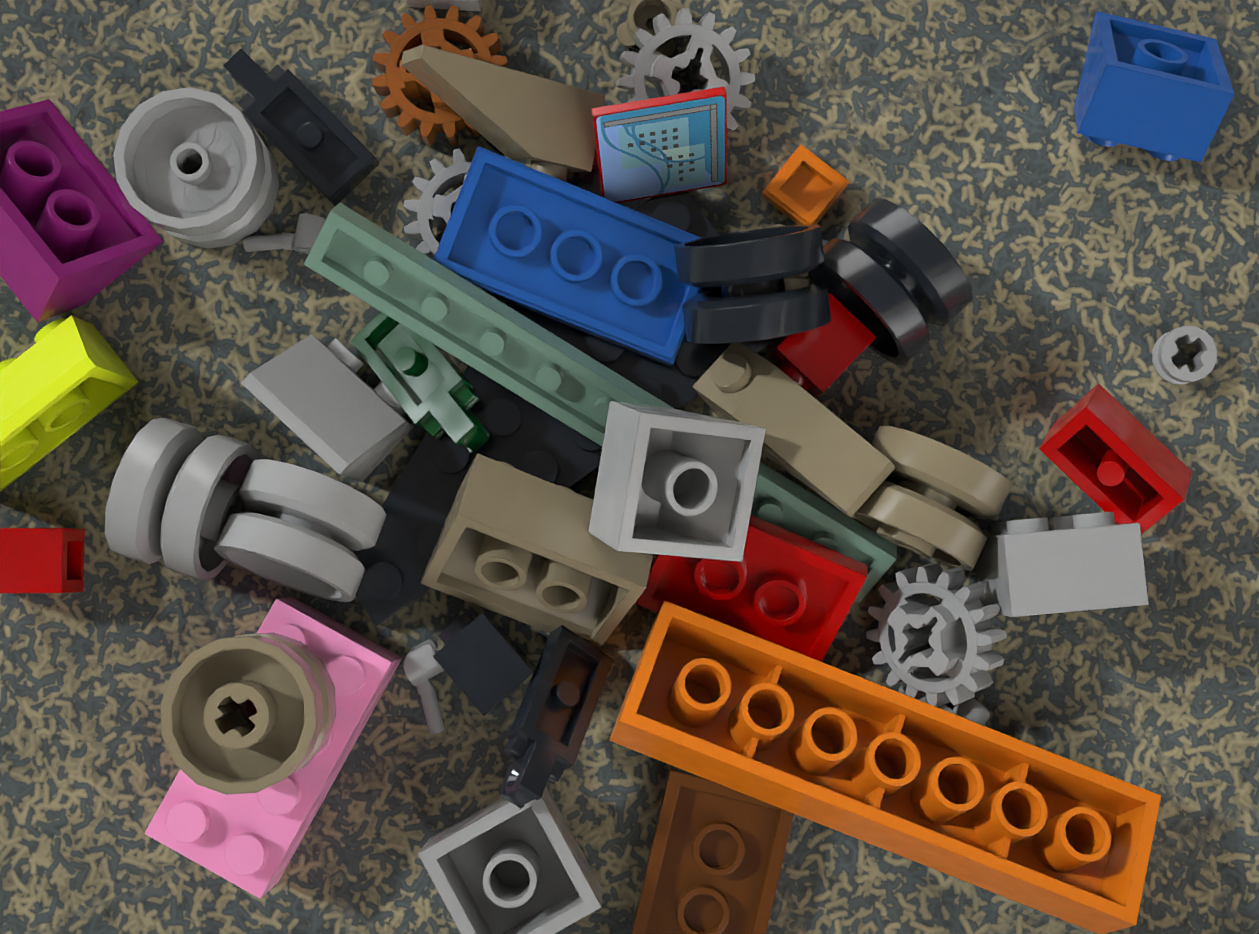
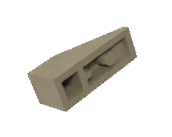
M420 45L403 51L401 65L511 160L530 164V168L564 182L567 181L568 173L591 172L596 148L591 108L603 107L605 95L427 45Z
M733 342L692 386L719 418L766 428L762 453L850 518L896 468L886 456L783 371L740 342Z

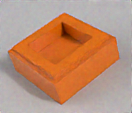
M800 144L763 190L761 196L796 224L817 225L850 182Z

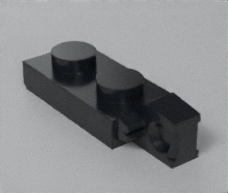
M242 49L223 65L231 76L248 92L237 102L244 110V115L334 206L339 204L379 165L374 155L289 69L284 71L277 64L266 74Z
M563 625L550 633L507 736L509 741L506 744L504 754L514 759V761L507 769L499 795L519 808H523L526 803L534 799L537 801L541 799L547 782L554 784L555 781L558 782L564 770L575 764L613 663L612 658Z

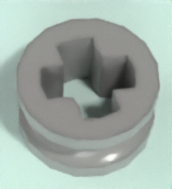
M1182 326L1163 334L1156 341L1152 350V362L1156 372L1164 380L1172 384L1185 385L1205 378L1213 370L1217 362V348L1213 338L1205 330L1196 326ZM1177 339H1179L1182 346L1192 343L1198 354L1191 359V365L1194 368L1191 372L1187 364L1177 368L1172 362L1171 357L1178 352L1175 343Z

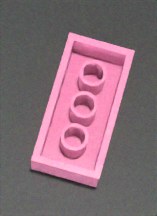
M294 597L276 598L257 633L275 632L301 641L323 661L335 686L336 717L327 743L305 767L294 772L286 779L257 793L226 795L197 785L180 769L144 833L259 899L279 882L403 658ZM248 700L246 710L251 717L257 713V709L254 703Z

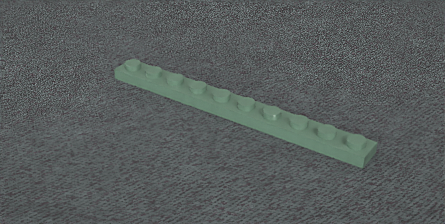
M342 203L337 204L330 211L304 262V265L601 446H603L610 400L672 408ZM760 462L751 515L867 564V578L855 599L856 602L860 603L897 560V546Z

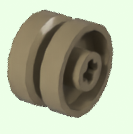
M880 426L871 445L886 456L896 468L886 478L890 482L883 481L851 518L875 531L880 537L910 552L972 571L987 537L980 527L961 514L977 519L997 518L1012 487V483L988 465L941 442L909 430L893 426Z
M275 632L243 634L218 639L191 652L170 676L160 704L161 736L174 764L197 785L226 795L257 793L286 779L294 772L305 767L327 743L336 717L335 686L323 661L301 641ZM248 700H251L257 709V713L251 717L246 710Z

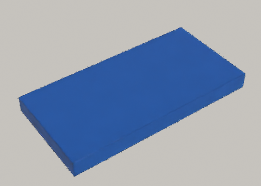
M479 146L433 259L490 295L668 366L674 364L686 333L682 305L692 296L701 293L703 288L691 287L679 282L674 245L700 239L701 237Z

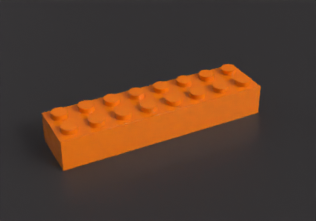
M663 601L651 626L609 741L1094 933L1106 934L1137 924L1161 795L668 601Z

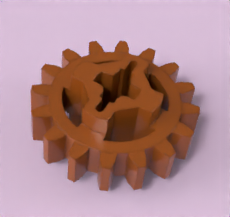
M426 5L424 21L416 23L407 13L403 14L401 19L405 31L399 36L394 32L385 30L382 36L390 52L374 53L372 58L376 68L384 73L373 78L372 85L377 95L387 96L380 103L387 118L400 115L397 125L405 136H408L417 127H420L424 143L430 146L436 139L437 132L445 133L451 146L458 145V130L467 128L474 137H479L481 135L401 65L403 51L420 45H427L509 68L507 57L496 55L502 48L498 35L491 33L482 37L485 30L482 18L475 15L466 24H463L459 8L454 5L448 10L446 18H437L433 6ZM448 40L462 43L470 49L459 50L450 44ZM411 97L412 100L423 98L435 107V113L416 107L407 98Z

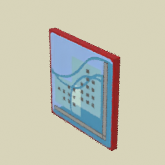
M725 86L591 108L601 195L603 198L615 203L727 185V93Z

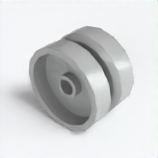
M192 87L162 91L139 104L121 126L113 153L117 183L133 208L178 241L205 249L234 245L243 240L244 237L255 233L272 212L279 189L276 159L264 138L250 124L243 113L220 95Z
M165 417L152 419L134 437L125 451L112 481L105 511V536L109 549L118 555L146 564H152L164 559L165 567L171 571L203 582L216 577L229 562L214 550L226 519L231 514L251 512L237 493L249 465L254 460H258L256 450L249 443L220 434L203 440V435L194 426Z
M270 459L254 460L249 465L237 493L252 513L231 514L224 523L214 550L234 565L284 587L332 601L350 602L354 600L365 568L358 557L350 550L359 551L375 546L387 516L383 507L367 495L321 473Z

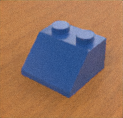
M1096 11L1074 106L1077 133L1084 135L1091 142L1101 146L1114 147L1120 143L1142 148L1153 157L1165 161H1176L1179 158L1202 162L1234 96L1217 39Z

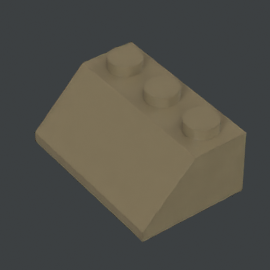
M477 453L456 494L420 584L549 633L563 625L597 649H600L646 589L653 554L616 551L590 534L588 531L593 499L575 493L570 488L555 485L520 471L508 463L495 461Z

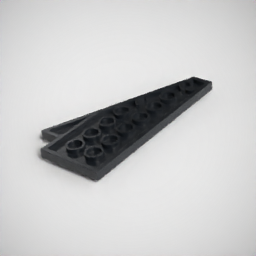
M593 168L591 172H587L578 187L602 197L600 178ZM688 191L652 197L635 209L637 212L701 238L719 235ZM703 287L701 293L721 287ZM508 301L506 303L510 308L677 410H680L699 396L692 386L732 344L689 342L685 333L674 364L668 366ZM780 337L740 343L758 354ZM468 365L463 374L473 385L472 390L480 399L470 410L478 417L492 437L472 454L462 444L459 446L455 444L447 432L439 439H436L427 431L381 506L387 516L375 546L353 552L365 568L356 597L378 626L431 589V587L420 584L456 494L477 453L495 461L508 463L520 471L555 485L571 488L599 468L602 446Z

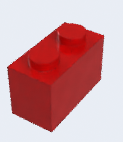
M1099 383L1053 424L1039 447V450L1104 512L1114 511L1117 524L1140 523L1141 534L1185 500L1193 473Z

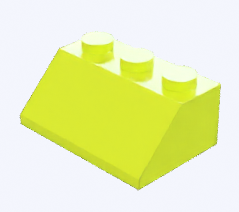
M73 315L67 319H57L47 324L36 334L34 338L36 344L18 358H10L0 362V492L138 383V380L93 324Z

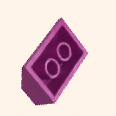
M50 99L0 111V276L38 323L83 306L163 242L144 216L129 204L119 185Z

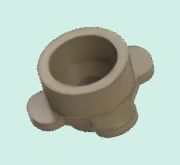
M629 0L630 7L627 20L618 26L617 39L625 48L635 47L637 45L632 35L639 28L654 36L656 35L655 31L648 29L646 26L649 20H653L654 17L663 13L671 26H674L678 11L685 8V6L678 1L672 2L671 0ZM673 39L662 43L653 54H661L670 58L675 52Z

